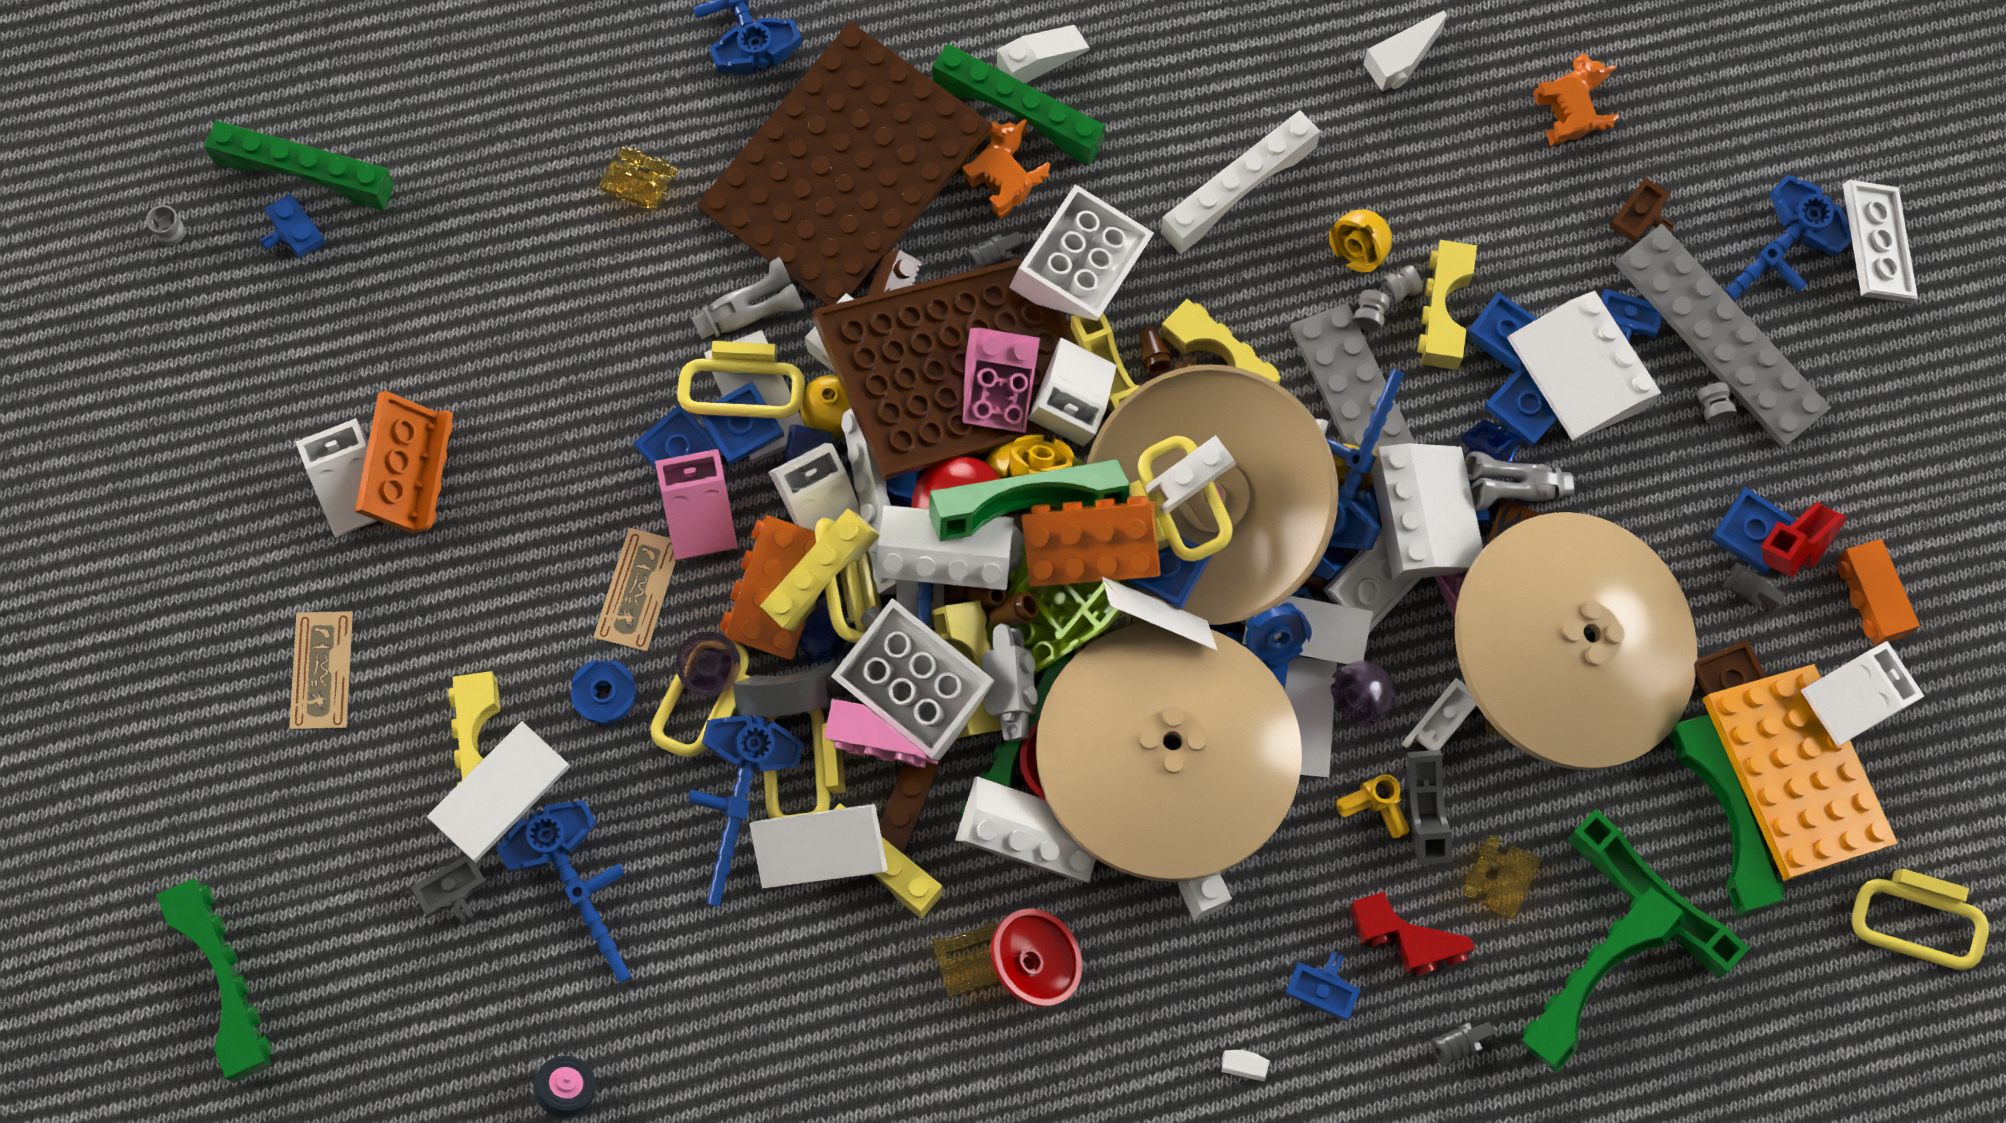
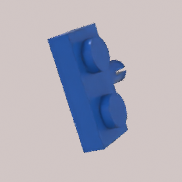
M291 193L264 208L275 229L271 234L259 239L266 251L283 242L300 259L325 244L324 237Z
M1604 289L1601 301L1628 342L1631 333H1639L1652 338L1657 336L1662 315L1649 301Z
M1331 952L1325 969L1312 968L1298 962L1284 995L1347 1022L1361 989L1346 983L1337 975L1345 957L1339 954L1333 966L1337 953Z

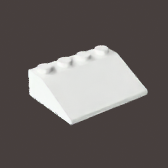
M1075 184L1018 268L1009 288L1037 305L1098 321L1154 232Z
M1596 291L1566 302L1512 333L1507 338L1572 441L1645 411L1661 394V391Z
M1413 443L1378 447L1373 453L1377 458L1372 467L1371 474L1393 581L1468 572L1474 560L1483 550L1462 447Z
M893 598L831 675L832 678L931 759L940 760L961 734L995 681Z

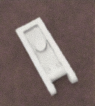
M1215 435L1151 481L1145 489L1148 494H1153L1160 488L1169 500L1163 503L1159 509L1163 514H1167L1237 463Z
M1455 678L1406 737L1402 745L1408 748L1416 739L1428 750H1440L1477 706L1468 687Z

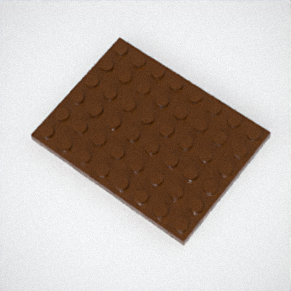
M850 21L699 201L697 207L769 263L780 257L790 279L826 306L833 305L846 293L852 298L878 268L879 262L884 255L892 251L992 129V124Z
M1025 258L813 309L811 314L812 320L883 481L931 468L956 457H971L989 452L1001 445L1014 442L1025 435L1038 434L1047 436L1055 433L1028 419L1025 433L963 423L965 358L971 328H984L1040 338L1029 413L1059 339L1063 338L1079 346L1063 311L1037 305L1009 288ZM1108 405L1102 420L1107 419L1111 414Z

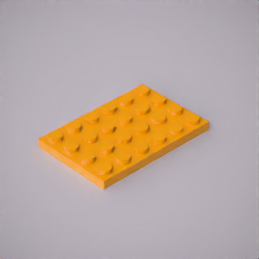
M1815 664L1714 692L1703 698V702L1784 881L1881 851L1898 843L1851 741L1849 740L1837 747L1801 692L1802 689L1821 679Z

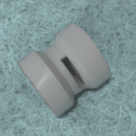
M159 205L149 211L146 223L156 240L165 246H174L180 243L185 236V226L175 210L167 205Z
M1412 265L1401 268L1399 274L1389 273L1381 277L1383 292L1390 298L1392 305L1402 302L1407 294L1413 297L1423 291L1420 276Z
M1362 291L1358 301L1360 308L1355 311L1353 321L1355 322L1356 320L1362 330L1370 332L1381 331L1385 321L1383 314L1388 311L1390 298L1380 291Z
M1714 383L1697 392L1700 404H1703L1705 407L1703 414L1708 424L1727 421L1737 414L1734 403L1730 402L1728 398L1730 390L1727 383Z

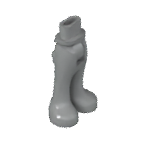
M778 257L770 262L769 274L765 278L720 297L709 305L710 312L707 307L702 308L704 312L691 318L701 339H704L712 334L718 337L721 333L736 331L763 317L780 311L798 312L803 310L804 306L793 283L791 284L782 260ZM782 290L779 294L751 306L748 305L756 299Z
M1477 451L1470 452L1465 459L1468 479L1477 480L1470 489L1475 510L1478 511L1487 509L1498 498L1546 501L1551 499L1560 500L1563 496L1572 497L1574 494L1572 474L1570 472H1561V469L1558 467L1551 468L1544 464L1509 463L1495 460L1487 454ZM1488 477L1512 478L1515 479L1517 483L1488 479Z

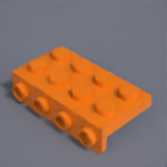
M386 390L378 393L355 507L356 513L411 534L427 531L432 527L436 519L435 508L437 498L442 487L443 466L447 460L448 440L453 429L452 412L447 410L435 412Z
M1147 496L1128 497L1127 503L1115 504L1112 498L1095 500V506L1084 507L1082 506V501L1067 502L1062 504L1063 508L1050 509V504L1031 506L1030 512L1022 515L1030 587L1103 581L1102 576L1110 580L1159 577L1161 575L1154 516L1156 502L1147 501Z
M765 515L762 521L757 519L751 534V538L756 539L752 551L746 550L740 568L745 569L742 581L736 580L730 599L735 601L731 612L725 611L719 629L724 631V638L792 660L806 619L792 632L782 628L760 605L816 544L815 531Z

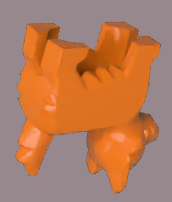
M1582 53L1573 60V72L1553 82L1546 81L1538 85L1539 88H1536L1533 92L1537 106L1552 105L1551 111H1555L1554 117H1558V121L1553 123L1554 130L1551 129L1546 132L1550 146L1562 144L1569 139H1580L1593 130L1605 131L1606 128L1612 129L1614 127V123L1619 118V115H1596L1589 92L1597 88L1603 80L1607 79L1610 73L1617 68L1616 65L1605 67L1601 62L1592 61L1585 53Z
M1026 119L1017 125L1011 122L1002 125L992 121V129L987 134L991 142L970 164L967 163L962 167L964 180L972 189L985 182L992 192L996 190L998 195H992L989 198L993 204L990 208L1000 220L1007 216L1014 206L1024 202L1033 186L1042 184L1043 179L1049 178V162L1033 171L1026 172L1012 157L1029 131L1027 127L1024 128L1027 123Z

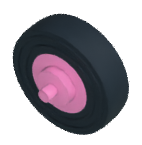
M557 1056L548 1060L538 1070L534 1081V1095L539 1106L550 1115L560 1118L574 1117L584 1112L592 1103L596 1092V1078L592 1069L584 1061L573 1056Z

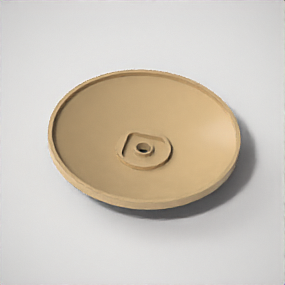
M1212 364L1195 365L1164 373L1146 382L1128 395L1109 415L1092 445L1087 464L1118 459L1129 484L1137 480L1141 481L1138 472L1139 458L1152 445L1170 437L1184 436L1194 441L1197 447H1200L1215 435L1218 437L1237 463L1213 480L1215 486L1220 488L1223 493L1222 502L1232 523V537L1226 547L1212 555L1182 610L1207 620L1209 625H1223L1250 619L1254 615H1260L1276 607L1296 592L1310 577L1324 555L1333 533L1338 507V479L1333 455L1322 429L1313 415L1292 393L1276 382L1242 368ZM1174 449L1154 459L1150 467L1154 478L1156 479L1187 456L1186 452L1182 449ZM1160 488V492L1164 498V501L1166 502L1169 499ZM1203 489L1170 511L1179 535L1199 545L1215 539L1220 532L1219 525Z
M1559 512L1539 515L1526 519L1495 537L1480 552L1465 576L1455 613V643L1461 672L1475 703L1483 715L1502 736L1517 748L1538 760L1563 768L1577 770L1604 769L1634 760L1649 752L1678 723L1689 702L1696 677L1694 667L1695 661H1697L1695 626L1690 608L1677 580L1660 557L1634 534L1615 523L1587 514ZM1585 626L1590 627L1594 631V643L1589 642L1585 638Z
M1150 622L1134 624L1102 636L1080 651L1061 671L1046 697L1040 714L1036 736L1037 769L1045 798L1053 814L1070 837L1087 853L1118 871L1139 878L1166 882L1190 881L1222 873L1252 856L1269 840L1285 818L1294 800L1301 773L1302 746L1300 730L1292 704L1275 675L1256 655L1237 641L1217 631L1211 630L1217 650ZM1167 735H1175L1180 739L1181 747L1177 750H1169L1164 746L1163 738Z

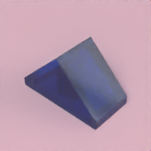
M1486 419L1461 435L1462 441L1471 452H1483L1495 460L1509 462L1515 458L1523 442L1521 436Z

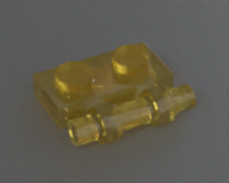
M621 146L618 151V157L624 159L625 162L622 164L612 160L599 185L601 191L656 212L669 188L668 181L660 178L665 175L674 179L677 175L678 167L668 164V160L658 157L655 159L645 155L641 149L635 147L630 149ZM640 165L650 169L649 174L637 170L636 167Z
M1489 835L1486 844H1482L1477 853L1479 859L1474 869L1470 870L1465 878L1467 884L1463 894L1475 899L1478 890L1487 893L1482 905L1513 920L1542 859L1514 845H1511L1506 855H1503L1498 851L1502 840L1495 835ZM1491 863L1500 867L1494 881L1485 877Z

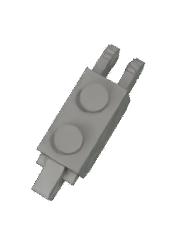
M1000 623L993 630V650L986 651L982 657V670L995 680L984 696L985 710L991 716L1000 718L1004 740L1016 742L1028 739L1029 716L1037 715L1036 703L1038 701V694L1034 686L1033 673L1035 670V660L1032 656V650L1024 647V639L1022 638L1024 635H1022L1021 629Z

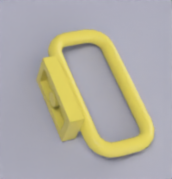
M713 341L712 359H695L687 363L679 375L678 402L684 410L697 415L788 418L798 412L804 398V375L793 364L777 362L776 344ZM698 371L786 375L792 379L791 400L784 406L696 402L690 398L691 379Z
M1174 436L1152 445L1142 453L1138 462V472L1141 481L1137 480L1131 483L1130 492L1132 496H1147V501L1156 502L1154 516L1158 549L1161 550L1170 546L1177 557L1184 561L1194 562L1219 552L1226 547L1231 540L1233 528L1225 506L1212 481L1202 489L1219 525L1220 532L1215 539L1192 549L1187 548L1182 542L1170 512L1163 514L1159 509L1165 503L1160 489L1153 494H1148L1145 487L1155 479L1150 468L1154 459L1174 449H1182L1189 455L1198 448L1194 441L1189 438Z
M821 518L816 523V543L836 521L829 518ZM865 553L859 560L848 564L840 571L849 622L855 624L856 630L848 627L844 620L836 576L825 586L829 615L834 630L841 638L855 644L868 630L860 621L864 612L874 605L882 610L880 595L877 592L876 582L873 579L871 558L868 553Z
M705 634L693 642L653 718L650 727L651 737L657 746L666 751L689 758L701 754L707 748L702 744L707 721L698 739L692 744H684L671 739L663 732L664 726L702 651L707 647L714 646L734 654L736 657V664L707 720L742 716L737 715L733 683L750 677L745 675L749 665V655L743 645L724 638L719 634Z
M818 708L807 711L812 720L817 806L809 813L829 811L830 792L832 794L846 793L843 750L834 748L835 742L824 738L827 722L825 723L822 709ZM778 716L762 718L766 719L765 722H774ZM777 770L764 771L768 817L773 819L794 816L785 815L779 809Z
M1906 869L1895 870L1892 881L1886 879L1867 881L1857 894L1852 912L1851 924L1854 932L1861 940L1875 946L1956 970H1967L1980 962L1989 935V924L1982 911L1972 905L1963 903L1967 899L1969 888ZM1876 892H1883L1971 919L1975 925V932L1969 953L1966 956L1959 957L1870 930L1866 926L1865 917L1871 896Z

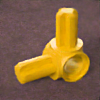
M1380 775L1360 785V790L1336 801L1337 811L1344 818L1367 808L1375 812L1380 810L1393 839L1409 832L1407 822L1398 805V802L1402 801L1400 785L1396 778L1391 775ZM1377 783L1387 788L1388 795L1386 799H1382L1376 794Z

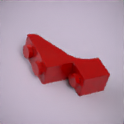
M1816 502L1790 527L1778 521L1761 546L1764 564L1792 578L1802 564L1814 569L1846 522V515Z
M1385 892L1355 900L1349 907L1361 945L1371 943L1373 948L1390 943V937H1394L1406 974L1416 972L1417 976H1423L1436 971V965L1448 962L1449 967L1468 961L1467 956L1475 950L1472 940L1467 936L1405 922L1393 911Z

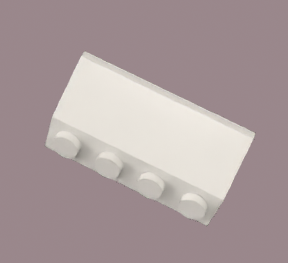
M884 505L875 577L1006 590L1009 577L1014 518L999 516L980 527L970 537L940 542L929 517V509Z
M975 776L955 839L956 841L1075 881L1089 882L1096 858L1087 853L1070 837L1046 801Z

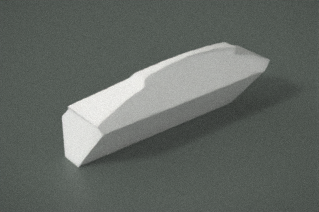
M1237 1049L1224 1051L1221 1072L1265 1082L1269 1060L1249 1051Z

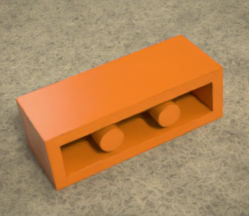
M1882 538L1848 548L1837 559L1839 575L1848 584L1851 603L1859 610L1863 619L1862 627L1864 633L1868 638H1871L1874 647L1886 641L1891 642L1910 636L1920 627Z

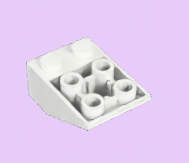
M1060 338L1028 415V420L1081 446H1085L1096 435L1102 421L1117 365Z
M357 419L296 441L308 476L335 538L376 522L377 520L355 512L368 447L367 438Z
M824 443L769 471L794 524L815 531V525L821 518L837 521L847 509L860 515V507L847 472L831 443Z
M1888 641L1867 651L1801 690L1837 747L1901 712L1924 697Z

